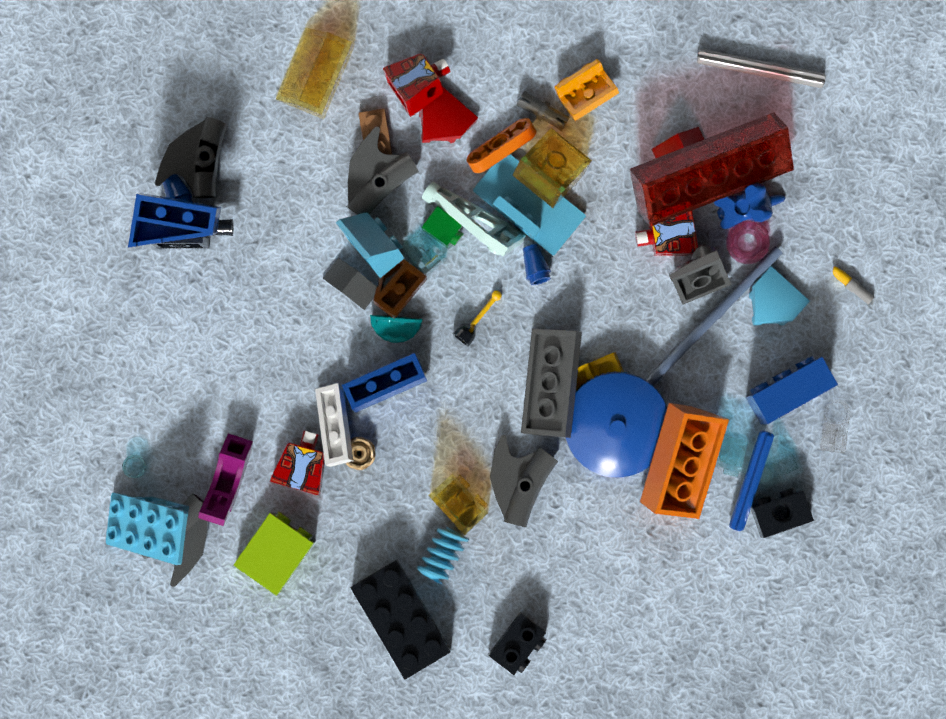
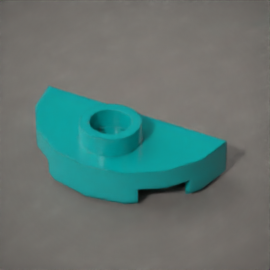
M370 315L371 325L376 334L384 341L391 343H403L412 339L420 330L423 319L396 317L394 319L391 316Z

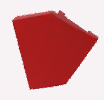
M442 86V95L419 111L422 126V143H430L431 141H449L454 143L456 139H460L477 122L478 117Z

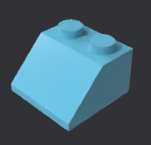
M367 212L339 219L336 222L350 243L380 278L404 259L399 251L402 245L394 235L389 238L384 233L387 228L378 217L373 220Z

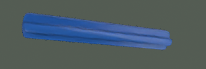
M763 430L758 434L729 523V527L733 530L743 531L774 439V434Z

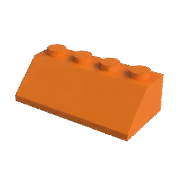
M669 403L640 503L655 514L700 519L729 419L692 406Z

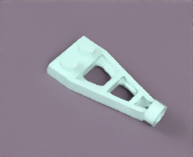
M434 181L429 184L423 193V200L431 205L435 202L477 239L487 245L488 249L494 254L506 255L521 245L527 236L501 218L441 187ZM478 219L493 227V229L486 231L475 220Z

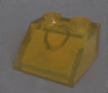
M451 474L428 496L457 528L466 535L488 514L485 510L488 504L479 494L474 497L467 490L471 485L460 474L457 477Z

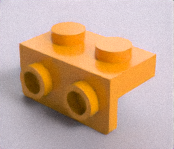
M599 59L585 64L579 71L563 78L555 85L560 102L575 121L619 94L618 88L604 71Z

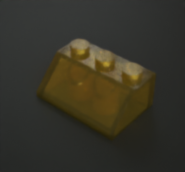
M305 28L276 100L324 120L353 52V43L329 32Z

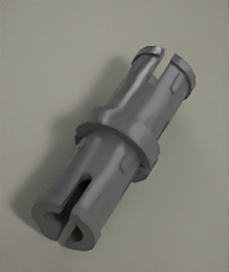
M526 91L523 92L521 98L530 103L519 99L517 102L518 107L520 106L536 115V119L539 121L544 120L560 131L564 129L565 124L557 119L567 124L570 116L550 106L549 102L545 101L544 103Z

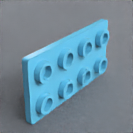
M511 154L493 165L473 189L476 195L552 256L559 251L586 217L582 211Z
M112 493L106 544L174 565H181L189 506L153 496L132 497L121 493Z

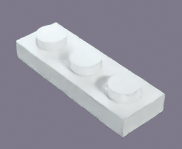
M336 383L315 389L325 465L332 467L353 461L342 384Z

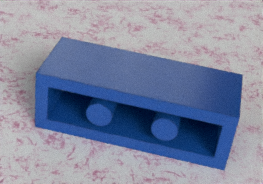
M413 353L347 382L342 387L352 410L357 413L428 380L416 354Z

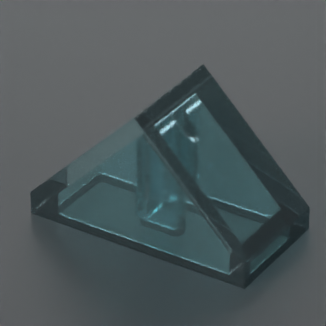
M420 229L402 244L401 249L426 276H429L446 261V256Z

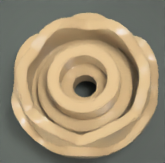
M353 437L351 439L353 461L347 462L346 465L356 470L366 469L375 460L374 445L366 438ZM357 451L362 452L361 456L357 455Z

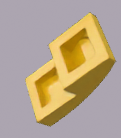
M616 352L578 367L576 390L587 380L607 372H624Z

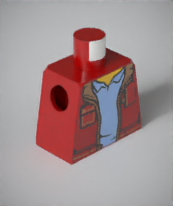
M417 54L383 68L388 85L410 117L442 95L443 89L439 78L451 72L444 59L430 65L423 54Z
M691 204L654 215L648 219L649 229L635 231L637 247L652 245L654 256H692L696 248H698Z
M303 431L300 445L288 443L271 476L270 482L319 496L321 494L325 462L324 453L315 450L319 435Z

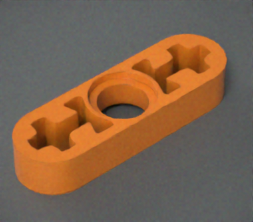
M529 118L519 119L473 150L467 156L466 161L474 173H482L533 139L537 131Z

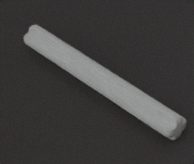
M700 49L697 56L698 64L818 88L824 86L826 74L706 49Z

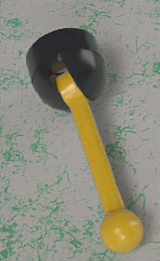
M495 290L492 292V298L471 324H461L452 333L464 345L469 347L476 336L474 327L494 302L502 298L500 291Z

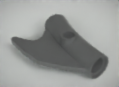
M206 117L204 121L188 129L171 142L160 163L155 186H160L171 175L177 174L187 182L192 191L193 198L216 197L218 162L228 125L215 118ZM199 155H205L207 161H202Z
M374 127L350 159L347 182L348 205L346 207L357 215L367 212L370 215L394 189L419 172L408 152L399 155H386L379 151L377 146L380 133L379 127ZM378 177L383 179V185L380 187L375 185V179Z
M502 435L499 439L493 457L490 480L495 498L504 516L503 522L527 527L538 494L558 461L540 447L530 455L515 458L509 453L505 435ZM521 482H529L530 488L527 491H522L520 488Z
M194 493L183 503V505L189 506L182 564L174 565L170 582L172 587H175L194 568L204 553L208 521L198 518L204 501ZM142 555V557H143L144 559L150 558V557H147V556Z

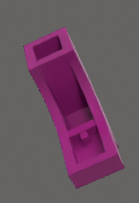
M227 434L219 453L217 467L210 488L201 506L198 518L224 526L237 498L249 461L253 441Z

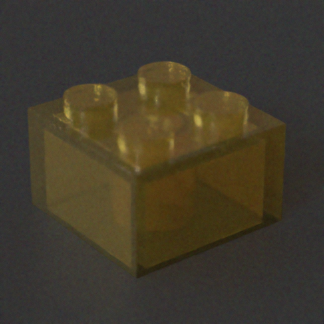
M550 128L521 158L512 176L554 208L584 176L592 160L554 129Z

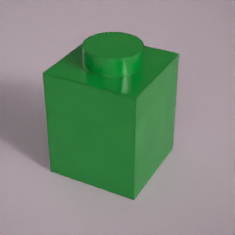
M438 206L422 226L424 232L446 248L450 244L455 246L464 235L461 232L463 226Z

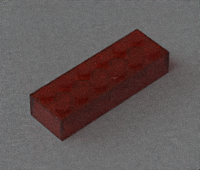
M773 112L630 168L638 212L647 224L652 227L745 190L751 184L763 183L793 171L789 129Z

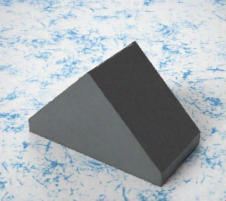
M340 258L336 260L323 277L326 282L363 310L374 299L377 286Z

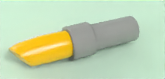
M836 266L833 267V275L851 293H855L866 304H869L874 299V296L862 287L860 282L854 277L852 278Z

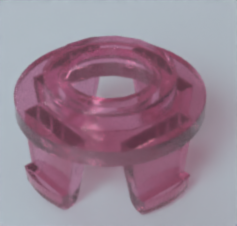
M743 221L733 226L726 238L728 253L734 260L742 264H754L760 261L769 251V231L760 222L756 223L753 221ZM751 234L756 238L757 246L754 251L746 253L739 249L738 239L741 235Z

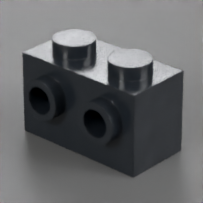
M520 612L489 652L488 656L511 674L515 675L517 671L522 673L531 661L528 659L533 650L538 652L547 639L543 637L546 631Z

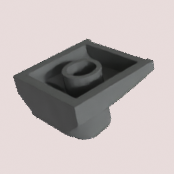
M701 245L696 248L691 256V260L669 273L682 305L731 285L717 249L709 245Z

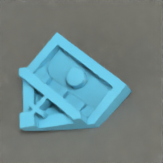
M770 266L752 286V291L749 293V298L752 299L754 314L752 323L753 325H785L787 322H792L810 300Z

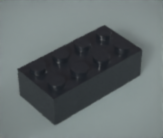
M398 559L350 587L404 680L451 653L450 647Z

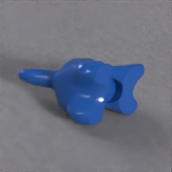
M756 183L745 188V192L741 195L715 198L714 204L719 207L717 215L722 220L720 226L723 229H729L746 220L755 222L769 220L773 214L772 206L782 203L785 200V196L778 194L769 196L766 187Z

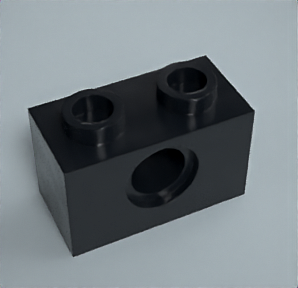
M795 487L781 491V497L774 500L767 496L755 501L756 506L751 507V512L760 538H766L814 521L804 491L799 490L796 492ZM779 504H783L787 508V515L783 519H778L774 513L776 506Z

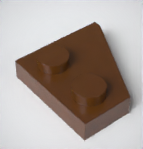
M403 259L385 275L378 278L379 282L374 295V304L395 319L426 282L427 276Z

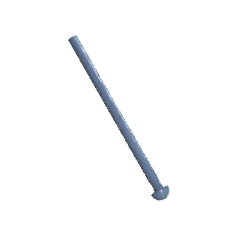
M775 246L645 380L654 386L783 254L782 251Z

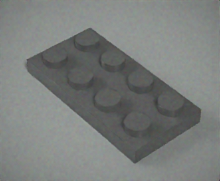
M532 329L521 433L571 438L582 332Z

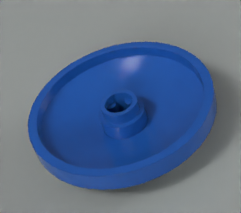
M607 372L592 377L576 390L571 438H566L567 444L574 457L584 467L599 475L617 478L640 473L651 465L667 411L666 403L651 383L637 375L627 372Z

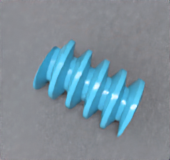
M449 527L437 529L441 539L432 538V542L437 547H428L427 551L432 556L422 557L427 566L417 567L421 574L441 585L444 584L440 579L448 580L450 577L445 572V569H454L450 560L458 561L460 558L455 553V550H464L460 541H469V538Z

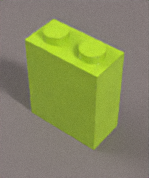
M279 511L276 515L272 512L269 513L233 564L237 569L276 596L280 594L315 544L311 540L313 535L302 527H299L298 530L289 524L291 519Z

